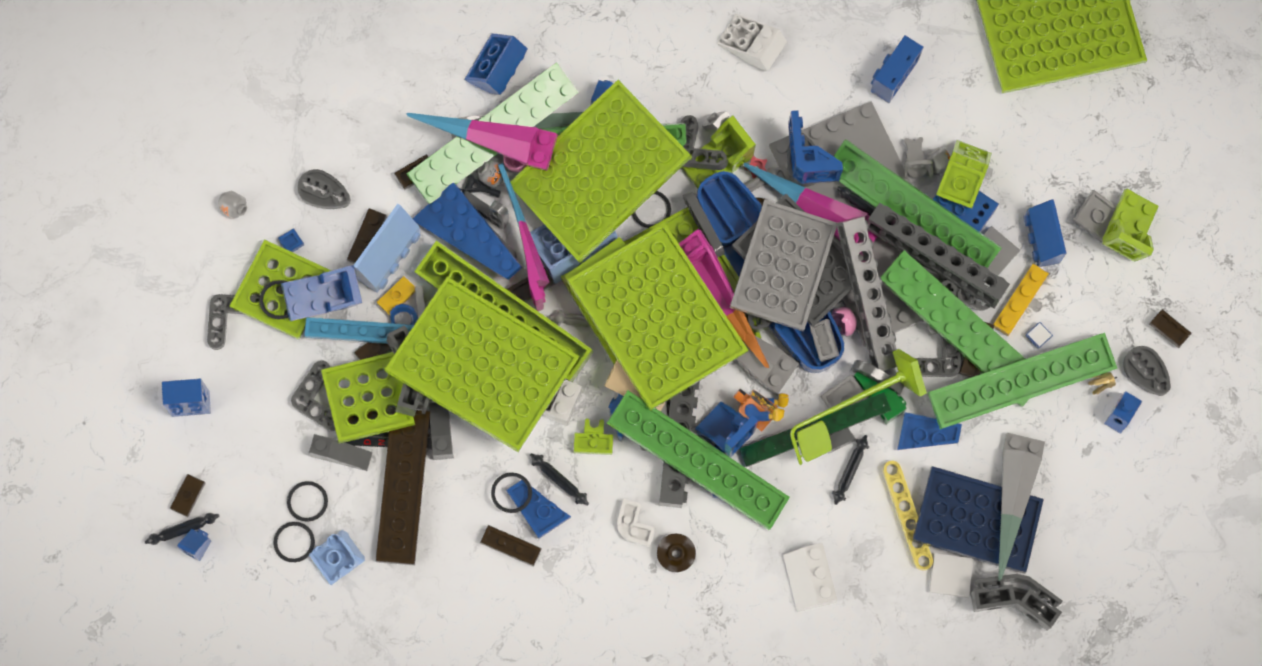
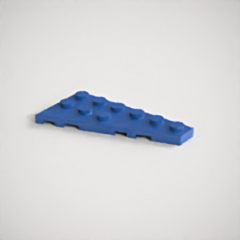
M454 182L441 193L439 198L428 204L412 218L417 224L508 280L523 268Z

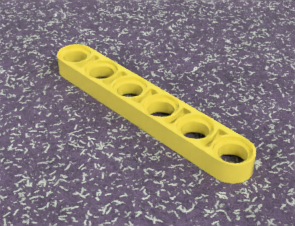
M893 460L888 461L883 467V474L914 564L917 569L926 571L933 564L929 546L923 544L921 548H915L912 545L915 529L909 530L906 527V521L911 519L917 524L918 515L900 464ZM887 466H896L897 473L890 475L887 472ZM895 483L903 485L904 490L902 493H896L893 490ZM900 502H908L910 509L905 512L899 508ZM921 556L928 558V566L922 567L919 564L918 560Z

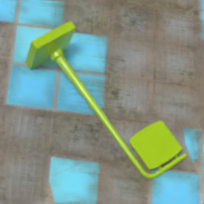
M901 349L893 351L898 369L895 376L795 425L791 430L790 437L799 465L803 464L801 457L806 462H809L830 452L832 445L828 430L823 421L798 431L797 440L794 437L796 429L898 382L920 397L927 394L918 360ZM796 442H798V444H799V448H800V451H801V454H802L801 456H800V453H799L798 446H797V443H796Z

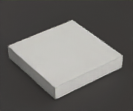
M934 553L929 593L969 598L973 559Z

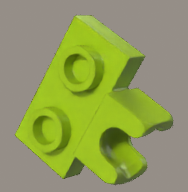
M586 418L584 433L574 434V453L612 455L613 434H604V419H600L598 427L593 428L590 426V420Z

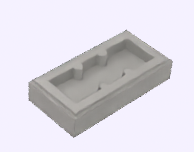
M727 111L714 112L707 118L708 121L702 127L705 131L718 129L730 115Z
M416 286L415 288L418 319L429 304L428 300L425 301L423 286Z
M829 319L819 321L814 327L809 325L820 361L823 362L838 357L839 352Z

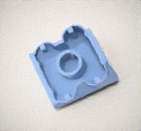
M343 529L337 534L330 535L326 542L317 546L309 553V556L330 585L365 561V556Z

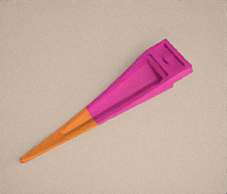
M697 229L679 243L680 247L740 338L766 368H769L744 312L730 308L734 291L713 247L710 246L702 231Z

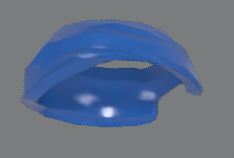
M408 304L396 305L390 311V321L393 324H396L395 315H398L400 312L410 314L411 323L409 325H415L418 320L416 311Z

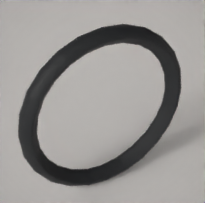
M656 191L654 194L662 197L667 204V214L664 218L666 219L671 215L670 201L663 193ZM636 211L632 214L635 221L645 228L655 225L643 223L637 217Z
M272 281L261 291L259 298L260 307L267 316L273 319H286L289 315L288 313L285 315L271 314L264 306V294L271 286L288 281Z
M514 472L505 473L494 481L491 489V498L495 506L501 511L517 513L525 509L530 503L532 487L523 475ZM506 477H518L527 485L528 498L519 508H504L496 500V486Z
M312 481L298 483L290 490L287 497V508L291 515L297 520L304 522L320 518L328 506L326 491L321 485ZM305 485H312L318 488L324 497L322 510L316 516L309 518L297 515L291 507L293 493L299 487Z
M289 522L277 530L273 545L276 554L281 559L296 563L305 560L309 553L313 551L315 538L312 530L307 525L300 522ZM289 526H300L310 535V548L300 558H288L278 548V537Z

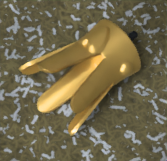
M1111 372L1092 377L1097 379L1089 381L1088 385L1103 384L1094 390L1092 394L1098 395L1105 389L1112 388L1116 385L1115 379L1118 377H1114Z

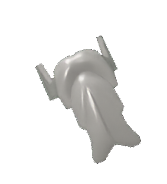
M919 137L915 141L905 138L904 142L907 147V160L904 163L905 178L907 179V174L914 178L923 177L927 171L930 177H932L933 162L932 160L924 159V151L922 150L923 137Z

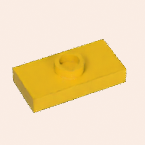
M403 276L377 301V304L390 316V311L396 305L404 304L415 294L416 287Z

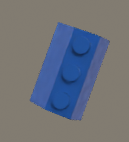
M492 33L464 80L490 94L501 95L505 91L509 80L515 74L519 63L524 59L528 48L515 36Z
M1054 199L1028 208L1024 215L1025 226H1028L1030 232L1028 233V241L1033 245L1034 249L1032 251V258L1034 262H1037L1038 267L1060 264L1067 254Z

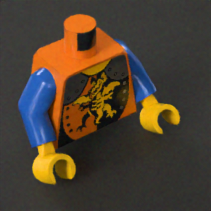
M741 388L733 396V398L741 403L738 411L745 418L749 419L753 415L759 420L756 428L761 432L772 420L780 421L783 419L785 410L778 408V406L784 408L788 405L789 395L785 393L779 394L778 400H774V398H765L755 390L747 394Z

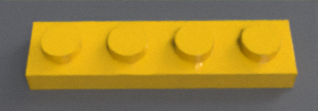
M1032 264L994 322L995 329L1006 336L1010 335L1049 275L1048 272Z

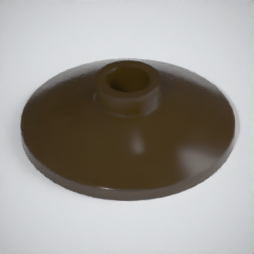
M682 534L667 535L660 541L657 547V559L660 565L670 572L678 573L691 567L696 557V549L693 542ZM678 551L680 556L674 557L672 553Z

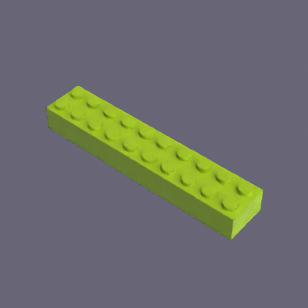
M438 241L433 244L414 271L436 289L440 288L446 277L451 278L577 354L579 359L567 376L566 380L573 382L594 353L590 347Z

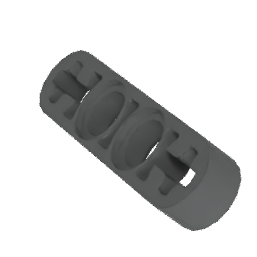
M692 191L684 194L683 199L691 216L710 246L713 247L717 258L724 255V248L695 194Z

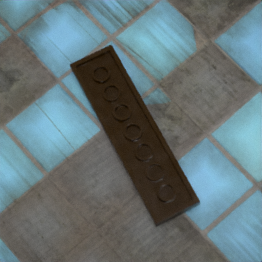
M396 408L391 409V415L396 413ZM416 410L413 417L415 425L389 431L376 551L377 563L415 566L430 411L422 414L421 410Z

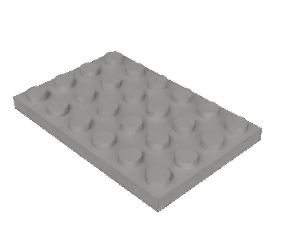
M765 199L730 308L804 331L837 228L836 222Z

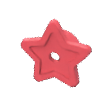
M755 156L751 158L750 165L758 166L759 169L767 171L765 169L767 159L761 160ZM751 172L752 178H756L757 176Z

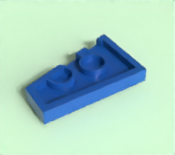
M905 412L897 450L956 444L959 442L962 424L957 423L940 429L935 418Z
M523 480L506 490L517 508L522 506L528 498V488ZM533 487L530 503L525 509L520 511L538 539L571 518L569 514L561 510Z

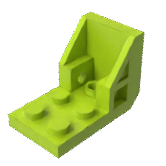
M732 115L711 136L710 142L700 148L723 151L727 156V166L722 170L681 168L697 189H699L700 184L713 174L721 171L733 173L742 167L744 163H747L754 156L756 144ZM700 155L696 157L695 160L697 162H702L705 160L706 157Z
M956 140L936 195L972 208L987 172L992 153Z
M1124 189L1102 238V244L1134 262L1150 257L1154 247L1152 238L1147 232L1159 206L1129 189Z

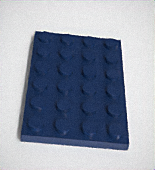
M932 466L912 541L999 566L1002 486ZM1030 495L1006 569L1023 574L1027 573L1044 501L1043 498Z

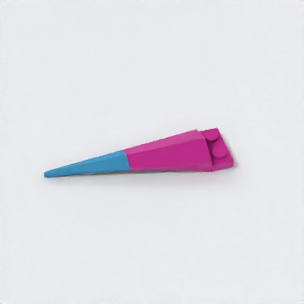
M406 113L410 118L464 138L529 167L546 171L548 170L558 136L555 132L536 127Z
M502 163L498 166L510 196L521 235L530 296L535 309L541 311L544 309V303L546 302L543 288L549 283V280Z
M744 163L745 168L783 196L787 194L806 213L836 223L854 217H864L868 221L870 217L866 212ZM836 228L834 236L840 241L838 229ZM868 231L869 238L874 243L878 236ZM856 233L854 235V241L857 243L859 240V236Z

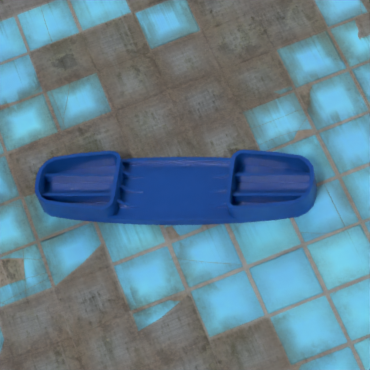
M721 171L706 178L700 184L696 198L724 248V255L740 277L745 260L731 246L758 220L762 205L735 174ZM830 312L820 321L829 319L839 356L823 362L819 359L808 322L804 331L775 322L769 326L789 354L799 362V365L804 370L810 373L826 371L834 366L843 355L844 341Z

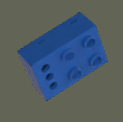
M904 35L891 55L887 54L882 62L881 69L878 68L874 73L873 80L870 83L872 85L871 92L890 103L919 61L924 47Z
M981 191L978 192L972 208L937 195L933 198L934 201L979 232L985 227L999 203Z
M201 378L162 382L163 406L172 417L211 414L210 391Z

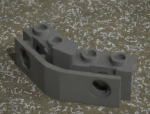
M405 325L389 333L386 342L394 355L409 334ZM403 383L395 412L414 417L416 410L420 409L422 414H425L430 399L423 395L422 402H419L417 400L419 392Z
M1018 573L1003 575L1000 581L998 576L977 579L974 583L975 586H978V589L970 593L974 612L1015 607L1046 631L1052 628L1062 614V611L1056 607L1063 600L1030 576ZM1014 581L1026 584L1031 589L1027 591L1013 587V584L1004 585V582ZM989 585L999 586V588H996V589H989V590H985V589H984L985 587H987V586H989Z

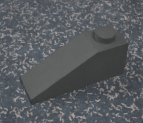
M436 402L429 403L434 460L452 459L454 455L449 410Z
M314 434L309 454L313 458L368 471L372 452L347 443H339L338 440Z

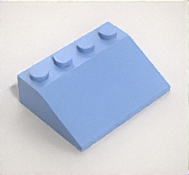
M398 203L353 265L358 281L377 293L380 289L383 290L389 281L387 280L391 273L394 274L398 270L400 260L407 257L410 252V246L412 243L415 244L421 236L417 223Z
M545 224L530 232L543 267L546 268L555 284L562 281V275L577 268L618 238L614 231L580 263Z

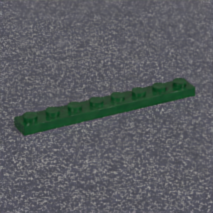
M885 392L839 409L796 429L794 437L797 440L798 431L819 421L825 423L828 433L831 435L892 410ZM792 428L740 448L746 467L793 450L794 447L790 437Z

